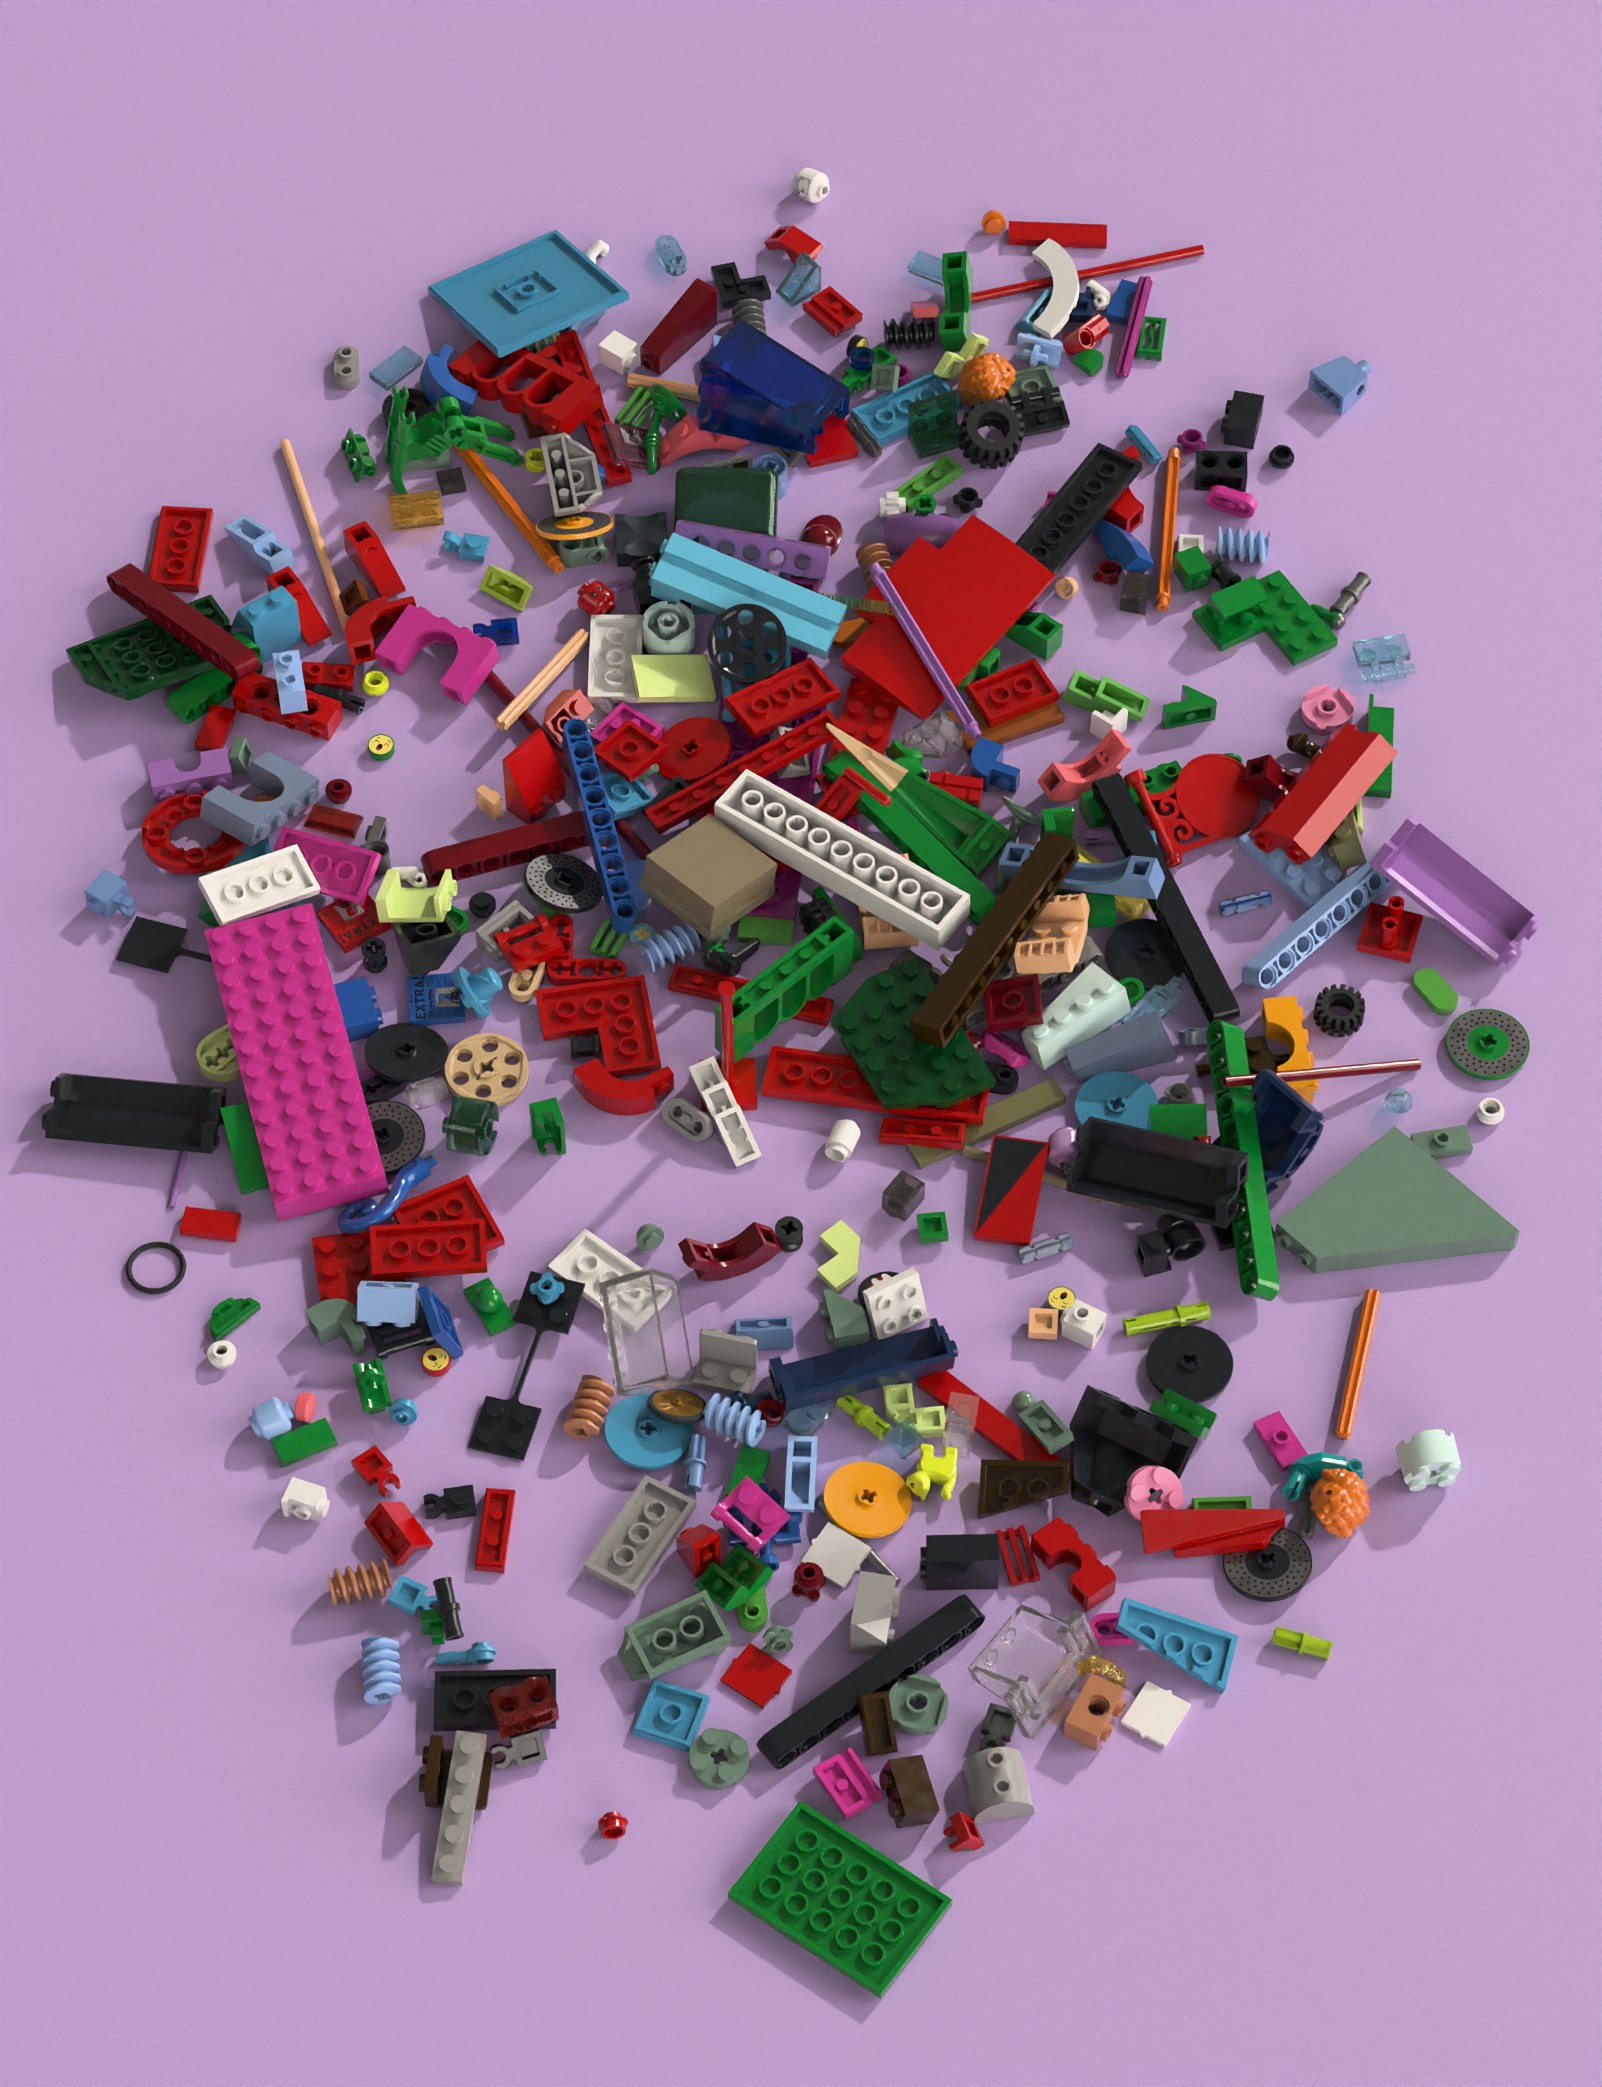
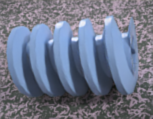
M1218 526L1216 552L1219 559L1223 558L1225 553H1228L1229 560L1232 561L1235 555L1238 554L1240 562H1243L1246 555H1248L1250 563H1253L1256 556H1259L1260 564H1264L1268 554L1270 532L1265 539L1262 531H1259L1256 537H1253L1252 530L1249 529L1246 536H1243L1242 529L1238 528L1236 534L1233 535L1232 529L1228 527L1225 534H1223L1221 527Z
M683 922L681 927L679 925L673 926L672 931L669 929L663 930L662 936L656 933L652 936V940L647 937L644 938L639 948L645 964L653 973L656 970L655 963H658L663 969L665 968L664 959L666 958L671 964L675 963L674 955L676 954L681 960H684V951L687 950L693 956L695 955L694 947L697 946L701 949V943L696 930L686 922Z
M715 1393L711 1400L707 1402L702 1412L705 1418L700 1421L701 1426L706 1425V1428L711 1431L716 1430L721 1435L726 1434L730 1439L736 1438L740 1443H747L748 1446L755 1447L762 1439L766 1429V1421L761 1420L762 1412L756 1410L750 1416L751 1407L748 1405L740 1412V1402L736 1401L730 1407V1398L726 1397L720 1403L721 1395Z
M368 1637L361 1641L362 1667L364 1669L362 1677L364 1679L363 1689L365 1691L363 1699L369 1704L383 1705L391 1702L393 1697L399 1695L402 1691L401 1686L398 1685L401 1681V1676L397 1674L401 1666L399 1663H396L400 1659V1654L395 1652L399 1649V1643L383 1637Z

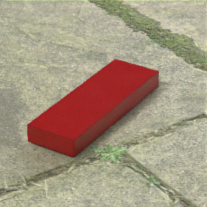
M883 1117L879 1133V1144L904 1146L911 1144L931 1148L963 1150L967 1124L964 1122Z
M486 1488L474 1565L475 1571L505 1573L516 1497L515 1490Z

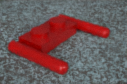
M847 767L843 771V775L837 778L816 804L815 808L841 821L860 798L862 791L866 792L884 807L890 805L891 798L852 768Z

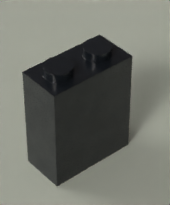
M998 1534L926 1535V1547H920L919 1562L920 1579H926V1591L998 1589L1000 1563Z

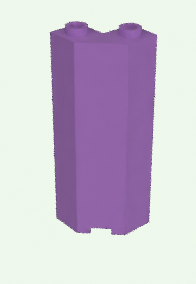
M1413 816L1408 817L1393 837L1383 844L1369 862L1370 866L1496 967L1503 962L1508 964L1517 953L1514 950L1524 937L1529 940L1539 928L1535 925L1539 920L1536 914Z

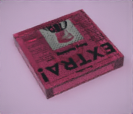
M604 422L601 431L614 465L646 470L644 437L647 435L648 429ZM657 454V472H658L659 469L661 468L662 464H661L660 459H659V456H658V454Z

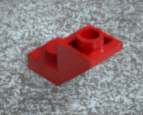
M794 225L779 227L764 242L769 250H785L793 264L812 263L817 259V254L824 248L820 242Z

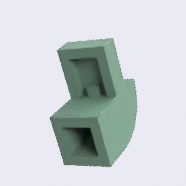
M328 1299L305 1310L307 1325L320 1346L342 1336L355 1357L365 1352L364 1340L367 1337L362 1328L361 1321H357V1307L353 1303L343 1299Z

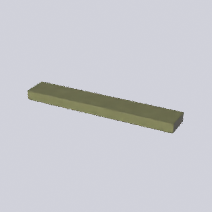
M1050 1078L988 1106L983 1126L967 1124L963 1149L965 1145L973 1146L993 1137V1134L1002 1133L1065 1104L1066 1096L1055 1080ZM906 1144V1150L919 1169L962 1151Z

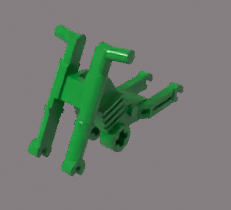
M396 386L392 388L393 402L391 413L388 416L389 425L386 442L384 443L385 463L391 465L389 478L398 498L407 496V491L402 481L406 459L420 460L432 454L438 457L440 456L439 453H444V450H448L449 446L459 447L460 450L475 449L481 455L507 462L514 467L523 464L522 456L519 455L517 449L488 441L487 435L500 438L506 442L515 440L516 436L510 425L480 416L472 418L462 415L458 400L450 396L438 400L435 406L436 412L429 411L428 415H424V418H420L419 422H417L414 412H410L409 417L405 418L407 399L409 398L407 386H403L400 392H398Z

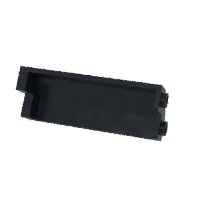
M61 1073L51 1082L50 1095L54 1097V1105L43 1114L42 1129L46 1130L45 1138L212 1154L218 1149L219 1145L218 1127L223 1125L220 1108L226 1107L227 1088Z
M1091 1116L1082 1126L1078 1127L1076 1132V1142H1079L1078 1154L1070 1163H1067L1064 1170V1179L1067 1180L1066 1191L1224 1229L1228 1227L1237 1215L1239 1204L1236 1203V1197L1239 1193V1187L1245 1188L1248 1179L1249 1153Z

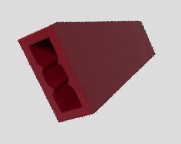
M699 278L694 280L640 346L641 364L647 370H651L660 376L717 325V289Z

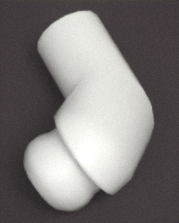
M597 240L584 254L596 264L598 255L606 256V253L609 252V245L604 243L603 240Z

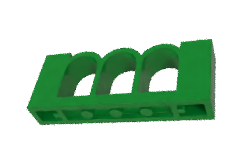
M835 915L734 993L732 996L733 1064L753 1050L754 1044L767 1039L780 1021L786 1022L796 1016L807 1000L811 1001L820 997L830 986H834L852 972L854 931ZM721 1004L715 1008V1048L720 1053H722Z

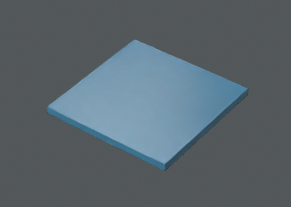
M557 230L551 231L428 287L429 295L498 358L629 300L627 290Z

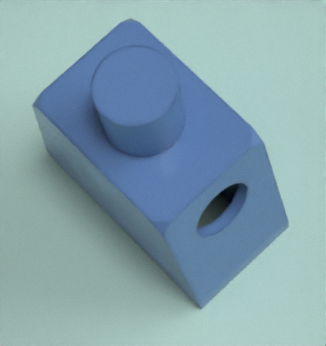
M1346 356L1338 357L1310 370L1308 388L1342 415L1365 394L1368 382L1367 374L1371 372V366L1366 360H1361L1355 364Z

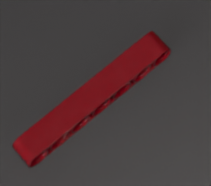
M578 811L433 849L423 854L420 861L429 884L438 886L445 869H451L452 879L458 881L530 862L533 858L543 854H560L587 847L589 842L581 812Z

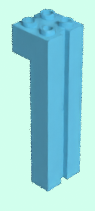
M672 532L669 540L664 539L659 551L661 554L659 563L654 562L649 572L650 579L648 585L651 586V596L675 605L676 602L681 603L684 600L717 615L739 604L762 606L774 613L781 621L786 632L788 645L821 659H826L846 615L847 605ZM742 611L738 615V621L743 625H748L753 621V615L749 611ZM768 622L762 627L764 635L773 636L777 632V627L774 623Z

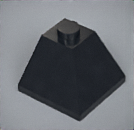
M447 914L443 922H399L392 924L404 964L412 977L427 975L431 971L439 970L461 939L459 931Z

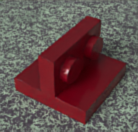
M1038 973L992 981L984 992L989 1033L1044 1024V1006L1041 999Z

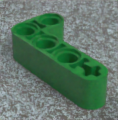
M243 632L234 633L232 636L249 647L258 657L260 669L255 671V673L261 674L263 671V661L260 647ZM217 668L205 671L173 692L167 699L166 707L184 724H190L206 714L211 704L219 705L230 698L238 681H234Z

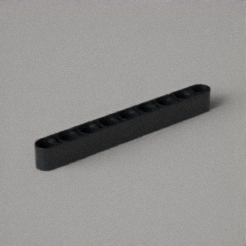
M965 1594L958 1596L765 1733L757 1742V1748L776 1770L786 1767L859 1714L856 1696L884 1691L889 1693L893 1685L898 1681L900 1683L906 1680L907 1676L916 1674L975 1632L985 1621V1615Z

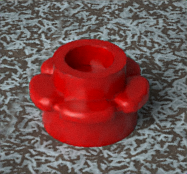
M619 1812L605 1813L598 1821L599 1830H601L604 1838H620L626 1833L625 1826L628 1825V1820L626 1817H622Z

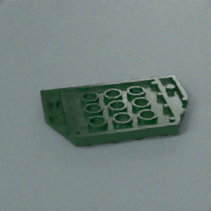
M211 594L187 603L231 634L230 620ZM149 618L66 649L68 659L85 684L127 701L140 698L147 693L164 689L168 685L190 679L192 676L216 668Z
M917 957L867 978L831 1020L832 1029L883 1110L901 1107L918 1109V1106L935 1105L936 1108H948L986 1091L996 1084L995 1078L961 1026L944 1049L915 1040L910 1023L912 1015L922 1006L927 994L935 988L934 983Z

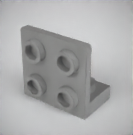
M700 1329V1358L693 1379V1388L726 1395L739 1390L744 1393L745 1397H750L758 1370L757 1340L751 1339L746 1335L735 1336L726 1334L716 1329Z

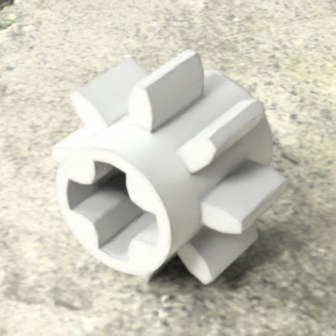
M886 492V498H879L880 517H886V521L888 517L906 513L905 497H899V492Z

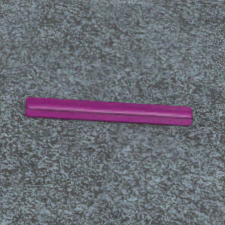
M1140 276L1138 279L1114 371L1119 379H1126L1130 373L1153 284L1150 276Z

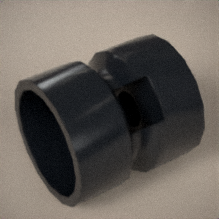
M1165 1214L1158 1219L1156 1226L1164 1240H1167L1171 1256L1174 1260H1189L1201 1253L1206 1247V1241L1199 1228L1195 1226L1194 1221Z

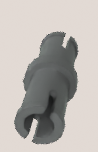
M1358 572L1349 586H1345L1341 590V596L1330 607V611L1342 612L1345 615L1352 605H1356L1361 599L1360 595L1372 582L1369 575L1364 572Z

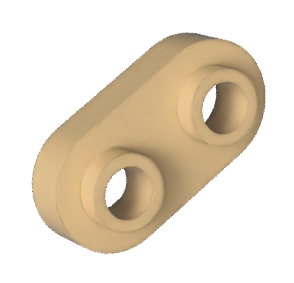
M545 961L516 974L513 971L508 983L509 995L513 1000L527 1002L534 998L535 990H538L545 973Z

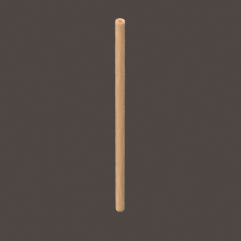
M284 439L280 442V446L334 607L345 634V626L349 615L345 614L339 597L341 592L290 441Z

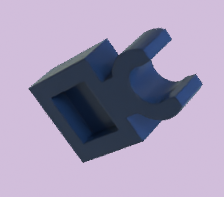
M1089 286L1086 287L1084 293H1079L1076 307L1069 314L1068 322L1085 323L1092 317L1093 299H1090L1091 288Z

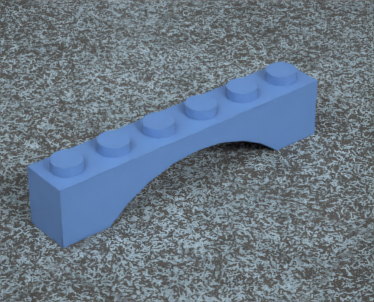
M1007 842L999 861V867L1007 883L1015 877L1023 861L1030 856L1035 846ZM1131 855L1124 860L1113 863L1077 862L1058 889L1157 900L1165 876L1157 858Z

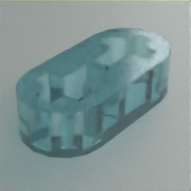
M671 235L658 237L655 241V252L665 271L672 276L684 274L687 270V258L677 240Z

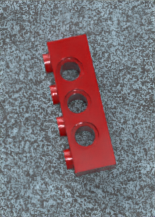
M255 672L239 680L232 691L234 709L239 712L260 717L267 722H274L291 730L310 734L315 738L330 741L343 719L341 701L306 689L308 711L281 714L276 679Z

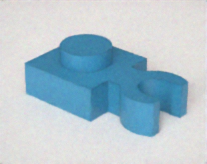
M400 1575L387 1601V1604L411 1616H414L417 1610H429L431 1605L438 1606L436 1595L429 1597L425 1595L428 1587L403 1575Z

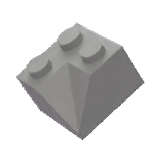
M860 1571L850 1623L851 1653L875 1656L894 1642L895 1629H891L892 1620L898 1621L901 1589L896 1588V1576Z

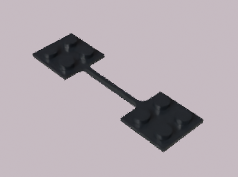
M136 916L116 958L117 961L164 973L169 972L175 958L178 956H187L212 963L211 955L181 947L188 929Z
M530 1271L513 1322L532 1326L536 1329L531 1349L514 1396L508 1400L491 1396L485 1397L468 1448L521 1461L525 1460L542 1409L520 1403V1394L542 1333L554 1331L569 1334L586 1286L585 1283L553 1276L557 1282L564 1284V1292L559 1294V1297L554 1302L543 1304L536 1294L530 1292V1285L538 1282L542 1278V1273Z

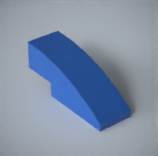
M1103 519L1095 527L1107 556L1120 562L1124 570L1141 577L1155 564L1141 542L1123 528Z

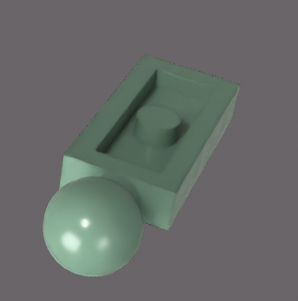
M1020 1391L1015 1394L1012 1404L1019 1413L1020 1422L1050 1455L1074 1441L1073 1434L1043 1400L1036 1403L1035 1397L1028 1391Z

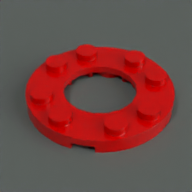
M202 790V794L188 796L184 792L165 799L148 813L141 828L142 845L147 857L158 867L174 874H199L220 870L234 860L247 844L222 831L216 843L213 845L208 844L206 849L194 847L185 851L183 847L177 848L171 843L170 834L177 824L186 819L200 817L202 797L210 792L208 790Z

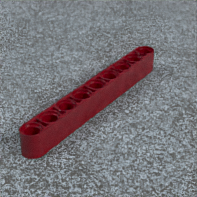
M128 563L107 575V583L114 594L237 682L260 669L259 659L249 647L133 564Z

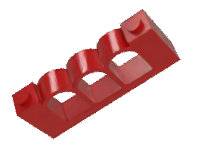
M478 340L448 365L450 374L457 381L478 390V397L487 401L500 400L503 409L510 413L522 414L526 412L528 420L532 424L543 426L549 434L566 433L569 435L604 404L599 384L524 348L498 358ZM502 366L509 367L498 377L488 379ZM529 378L535 380L525 389L515 391ZM555 390L561 392L554 400L540 404Z

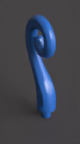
M430 1155L423 1160L418 1156L405 1165L396 1175L389 1195L380 1207H378V1203L373 1199H362L347 1206L337 1218L339 1229L347 1234L360 1233L370 1229V1226H376L387 1219L400 1206L408 1192L431 1175L430 1169L437 1165L434 1157ZM358 1214H362L361 1218L353 1219Z

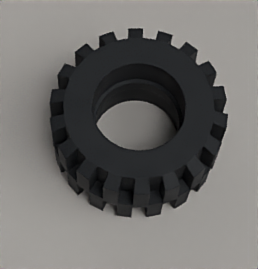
M992 398L991 402H988L987 399H982L980 405L975 402L972 404L971 409L966 410L959 429L958 440H960V450L964 449L963 456L971 458L970 463L973 465L979 463L981 464L980 468L984 469L986 465L990 466L991 469H996L998 464L1002 468L1007 465L1008 461L1011 463L1015 459V455H1018L1024 437L1025 425L1021 422V414H1015L1016 408L1013 405L1009 408L1007 406L1008 402L1004 400L1002 403H998L996 398ZM992 426L999 429L1005 438L996 442L988 441L979 434L978 429Z

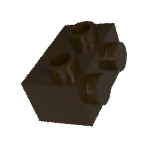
M923 1755L888 1759L879 1774V1782L881 1788L886 1791L888 1812L891 1818H894L896 1827L903 1828L930 1824L940 1809Z

